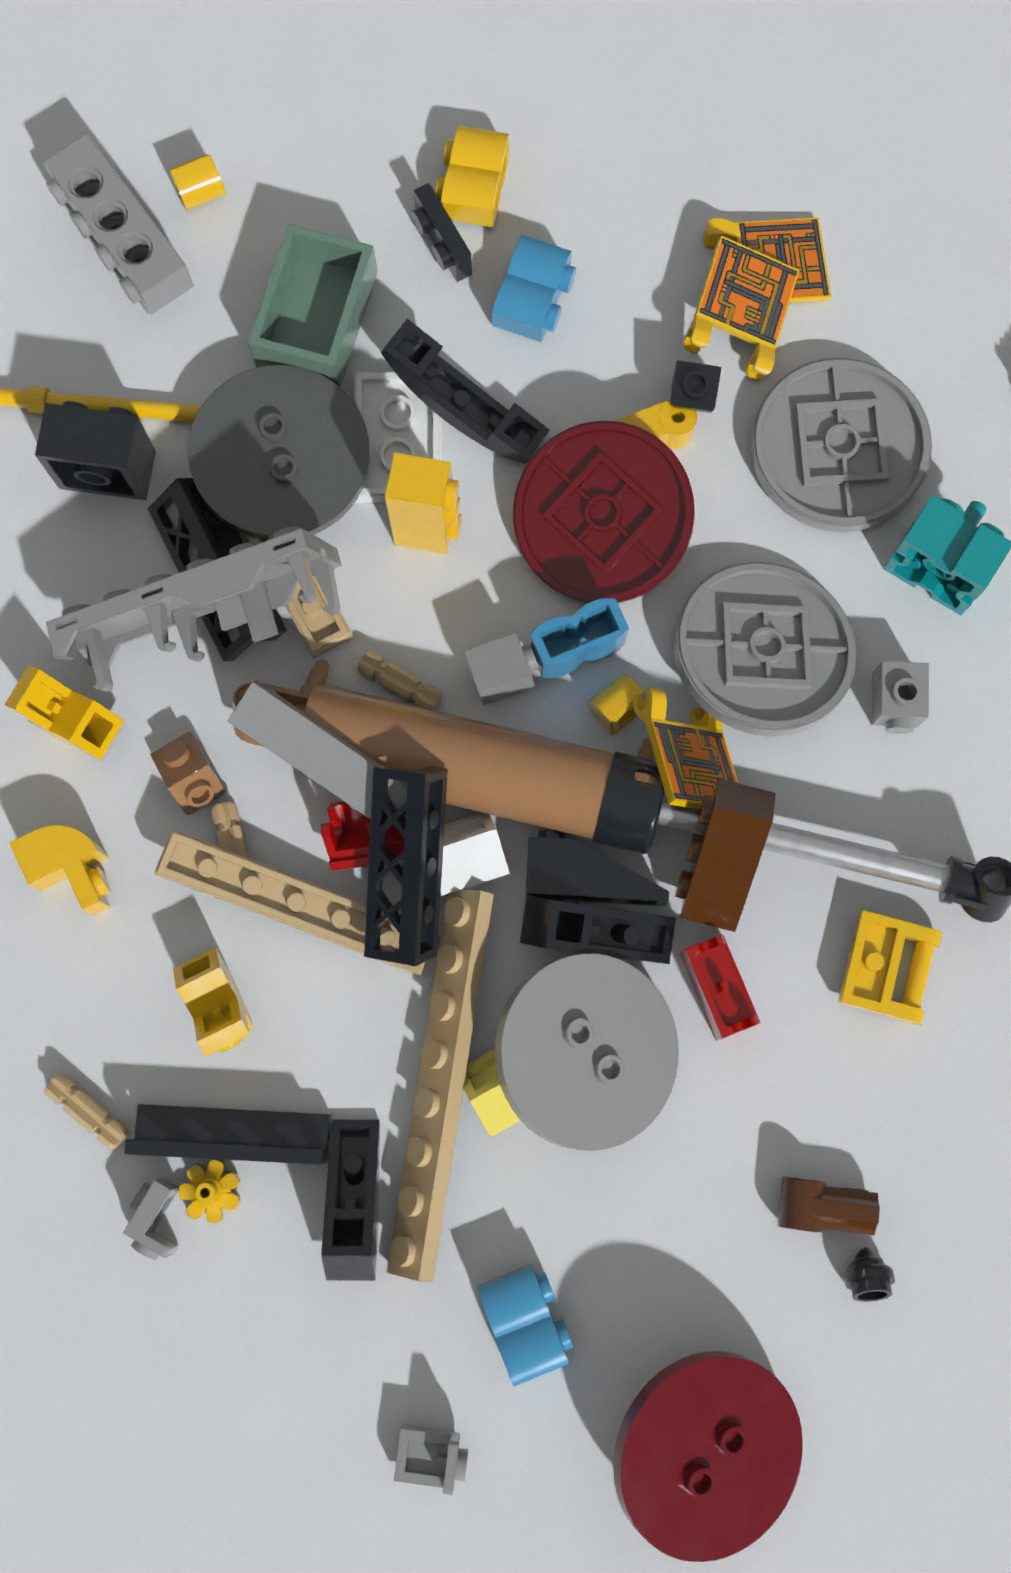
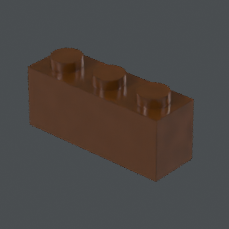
M718 779L713 797L704 795L697 822L703 824L704 828L701 835L692 834L686 856V861L693 862L691 870H681L675 892V897L683 899L680 918L736 932L773 823L776 793Z

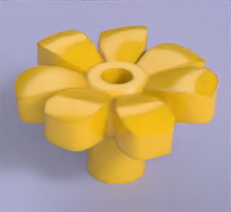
M211 1160L208 1163L207 1171L200 1164H195L187 1170V1176L192 1183L181 1184L178 1192L180 1199L191 1200V1203L186 1208V1214L189 1217L197 1219L206 1212L207 1221L209 1223H217L222 1221L224 1217L222 1208L229 1211L237 1209L241 1199L235 1193H231V1190L240 1185V1179L235 1172L223 1175L225 1170V1163L223 1161ZM207 1189L210 1191L209 1196L206 1193Z

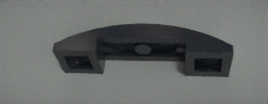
M406 319L381 352L397 376L423 403L458 431L499 455L526 464L550 429L516 403L509 410L442 359L438 354L443 346L409 319Z

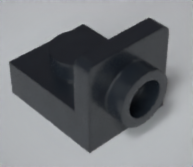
M677 360L671 385V407L712 413L716 405L722 367Z

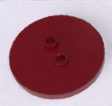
M617 421L587 422L568 428L552 437L533 455L525 467L518 482L513 503V524L516 540L527 564L550 588L566 597L584 603H590L603 598H614L617 603H623L641 597L662 584L677 568L684 557L692 537L695 521V505L691 484L684 467L674 452L650 432L635 425Z
M707 1351L681 1358L665 1367L649 1380L635 1397L624 1416L616 1439L613 1461L616 1494L626 1518L636 1531L660 1552L689 1562H707L729 1557L747 1548L765 1534L779 1518L791 1498L801 1467L803 1450L802 1428L796 1406L790 1394L777 1377L758 1363L740 1354L725 1351Z

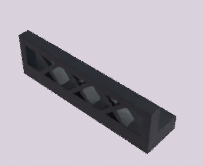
M176 478L147 508L179 573L186 571V566L191 563L188 556L190 540L194 541L198 549L197 560L206 558L219 559L230 555L229 550L232 547L243 544L238 532L223 523L206 506L195 486L193 478ZM173 503H175L179 511L177 527L173 526L166 512ZM277 609L272 610L278 635L261 641L277 640L287 631ZM217 611L201 616L223 662L234 661L254 643L248 623L237 627L240 636L232 643L227 632L221 629Z
M387 766L373 767L364 957L417 966L437 956L448 769L430 766L418 770H409ZM388 779L407 782V801L399 810L396 809L388 798ZM393 825L404 837V851L396 858L385 845L386 832ZM391 872L402 886L401 899L394 905H392L383 892V879ZM388 920H390L399 933V949L380 946L381 926Z
M138 1104L135 1138L126 1139L124 1154L322 1165L328 1163L331 1114Z

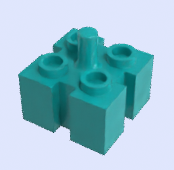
M932 495L907 531L884 570L914 588L916 585H919L932 593L930 598L962 616L971 606L974 599L976 600L991 582L1011 549V541L1005 538L1004 533L992 524L980 523L978 526L987 511L983 503L971 501L964 512L963 508L956 502L949 499H940Z

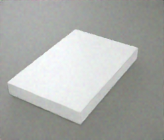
M394 371L354 372L353 402L363 417L370 448L367 479L355 503L386 502L385 494L394 452L442 460V418L423 403Z

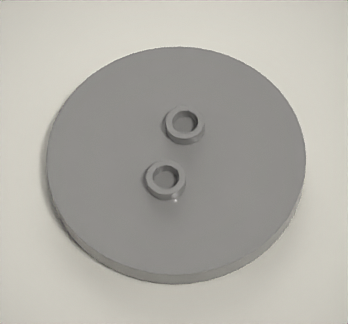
M848 358L814 361L798 367L781 378L761 403L751 435L753 466L761 486L771 500L782 511L801 523L834 532H851L871 528L899 513L911 501L924 481L932 452L930 426L920 402L912 391L900 379L881 367Z
M765 562L741 563L721 569L710 575L688 597L679 614L674 632L673 647L677 669L691 696L711 716L731 728L745 733L761 736H783L813 727L825 719L841 702L852 683L857 661L856 642L852 627L842 607L818 582L797 570L778 564Z
M575 954L560 957L543 964L531 972L514 990L503 1009L497 1028L495 1041L496 1070L501 1089L508 1104L519 1120L537 1136L565 1148L585 1151L604 1150L624 1144L635 1138L656 1119L665 1106L672 1091L678 1068L677 1031L670 1009L662 994L649 978L627 962L607 955Z

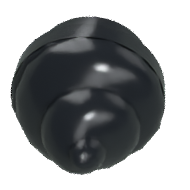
M862 1248L856 1254L855 1260L847 1268V1274L845 1275L846 1288L852 1291L854 1300L861 1302L879 1301L892 1296L891 1285L895 1283L893 1269L884 1264L881 1257L873 1255L869 1248Z

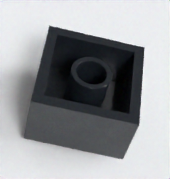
M65 401L62 405L45 403L35 456L59 489L147 500L156 450L137 415L119 407H110L107 411L89 409L87 406L73 401Z

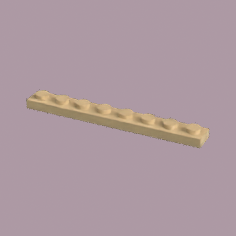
M458 890L449 893L447 897L424 1044L421 1051L416 1093L413 1100L412 1118L405 1149V1161L397 1198V1210L386 1273L419 1282H433L494 898L493 893L482 890Z

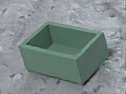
M287 224L248 341L256 367L269 365L301 367L325 376L341 388L377 275L373 245Z

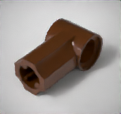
M782 1177L778 1218L779 1227L810 1232H821L822 1229L875 1236L880 1213L878 1193L855 1188L826 1186V1182Z

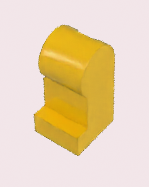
M670 400L615 421L642 428L655 435L670 449L675 450L689 443L698 416L694 410L671 407Z

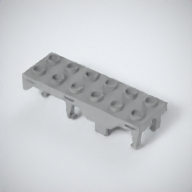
M287 527L274 532L272 535L273 539L260 544L243 543L234 546L229 550L230 555L219 559L206 558L193 561L186 566L187 570L181 573L152 576L144 581L145 586L131 591L127 589L111 591L103 596L104 601L90 606L82 604L68 607L62 611L63 616L46 622L54 658L74 659V651L77 648L88 666L93 667L97 682L93 687L99 691L109 692L113 688L109 667L121 645L153 634L159 650L169 653L173 652L176 648V643L169 642L168 628L177 626L187 657L190 660L201 662L205 654L198 651L196 618L217 611L223 631L248 623L253 642L278 635L272 610L288 605L298 584H300L303 594L298 596L299 600L305 603H311L315 600L316 595L312 576L316 577L328 602V606L322 607V609L329 614H337L340 610L334 569L342 566L336 547L300 527Z

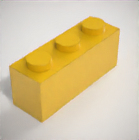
M394 452L385 500L396 546L447 554L450 540L458 541L462 522V514L459 513L461 498L458 497L459 480L452 479L451 462Z

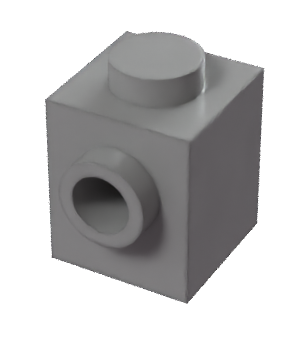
M516 632L464 651L483 705L535 687L531 672L539 670L536 658L530 644L521 647Z
M882 661L872 673V726H886V732L911 733L914 731V728H918L929 717V663Z

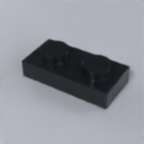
M430 183L415 189V209L411 211L412 218L421 235L428 233L435 244L432 246V250L442 270L449 268L457 282L472 275L471 252Z

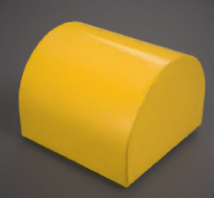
M206 154L170 170L176 190L186 211L226 195L224 185L211 154Z
M623 673L590 700L588 706L610 735H615L637 717L633 709V702L638 697L645 698V691L632 677Z

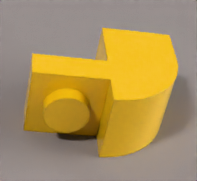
M31 665L27 666L4 704L28 719V722L99 760H102L125 721L95 700L70 690L42 670Z
M51 825L36 829L9 842L28 885L42 891L68 878L83 911L96 915L111 907L105 894L111 892L109 883L99 867L94 869L92 867L109 857L104 849L93 839L74 828Z
M216 947L173 968L176 990L193 1018L196 1040L205 1057L217 1051L230 1050L237 1046L243 1038L250 1035L249 1030L254 1027L249 1012L231 973Z

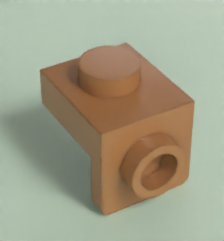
M191 731L150 754L167 789L185 814L193 813L226 792Z

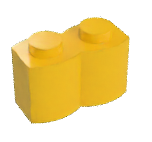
M458 126L454 139H447L444 150V166H448L445 177H438L435 193L452 221L488 227L494 226L510 154L509 134Z

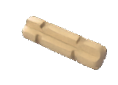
M367 651L362 656L357 667L358 672L371 681L377 679L379 686L408 703L414 701L415 706L436 710L442 699L440 690L428 683L425 686L422 685L421 679L392 662L386 664L384 657L373 651Z
M233 801L212 806L213 822L216 827H219L216 834L220 848L250 859L243 829L237 824L240 821L237 806Z
M59 1073L51 1079L44 1090L45 1095L56 1104L62 1103L64 1105L62 1109L89 1133L96 1132L98 1134L96 1139L108 1149H115L125 1140L129 1129L117 1118L111 1119V1113L85 1090H77V1084L66 1074Z

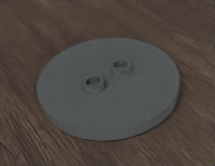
M269 365L250 369L235 375L216 388L205 400L191 427L188 442V461L195 486L206 506L216 517L242 534L258 539L271 540L273 539V533L283 528L300 527L314 535L341 519L351 509L363 490L369 470L370 448L367 428L359 409L347 393L336 383L321 374L305 368L288 365Z

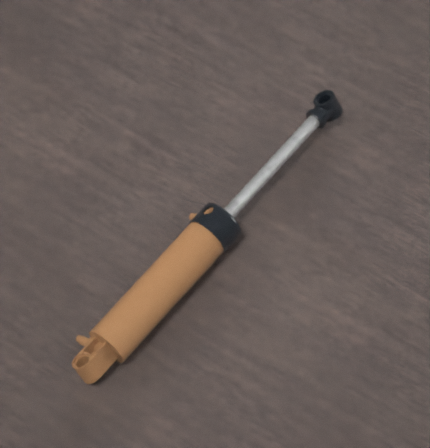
M325 660L316 661L300 692L262 683L382 766L418 770L430 766L448 769L447 805L592 839L595 843L640 854H647L650 851L657 824L702 834L704 825L697 823L700 809L668 805L667 798L664 797L665 791L650 738L643 740L638 756L617 751L611 753L325 684L329 670V664ZM252 682L244 683L234 691L233 711ZM234 726L236 736L242 741L262 746ZM772 823L763 849L938 891L940 902L961 904L969 916L981 922L991 923L998 921L1004 916L1011 905V862L1000 857L990 856L981 859L977 864L962 861L959 857L950 856L946 864L776 823Z

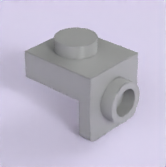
M165 1178L156 1179L151 1185L144 1183L130 1205V1209L135 1211L123 1231L125 1235L134 1240L131 1247L152 1260H157L159 1255L164 1258L174 1255L179 1246L155 1231L179 1191L177 1185Z
M401 1425L394 1481L443 1488L442 1494L453 1495L454 1480L465 1481L468 1449L459 1448L460 1433Z

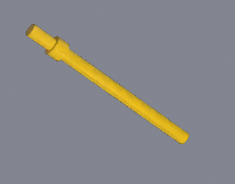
M29 386L28 390L0 388V406L27 408L29 413L43 414L45 403L62 405L65 401H73L94 410L107 411L110 407L123 408L131 411L138 418L194 422L202 406L50 392L48 387Z

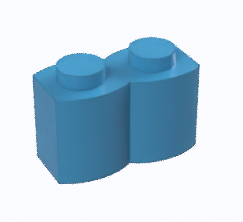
M521 235L493 306L492 326L539 342L543 341L547 330L554 332L562 310V306L556 303L561 292L569 293L576 274V267L571 266V251Z
M614 598L592 601L580 608L573 617L560 616L541 623L530 634V645L541 677L547 679L562 677L577 669L583 661H597L610 657L625 644L629 627Z
M529 1264L477 1286L481 1303L513 1387L569 1364L565 1351L574 1348L564 1319L554 1322L547 1303L556 1299L545 1271L536 1275L533 1265Z

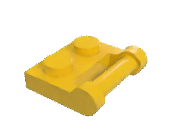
M861 910L857 918L838 1003L892 1017L902 1022L922 1025L925 1010L921 1009L928 974L934 948L940 947L943 933L929 927ZM905 939L915 942L916 945L903 1002L899 1003L892 1001L891 998Z

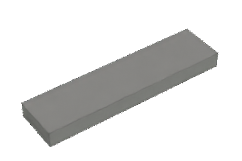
M258 680L253 681L227 722L371 819L373 767L382 765ZM388 779V798L397 810L407 801V782Z

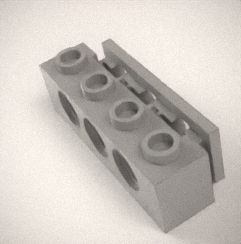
M88 134L83 135L43 161L51 178L45 183L60 206L66 204L72 214L69 216L85 239L90 236L96 244L94 250L109 272L113 269L121 278L118 281L121 288L133 304L139 302L146 313L151 315L194 287L184 261Z

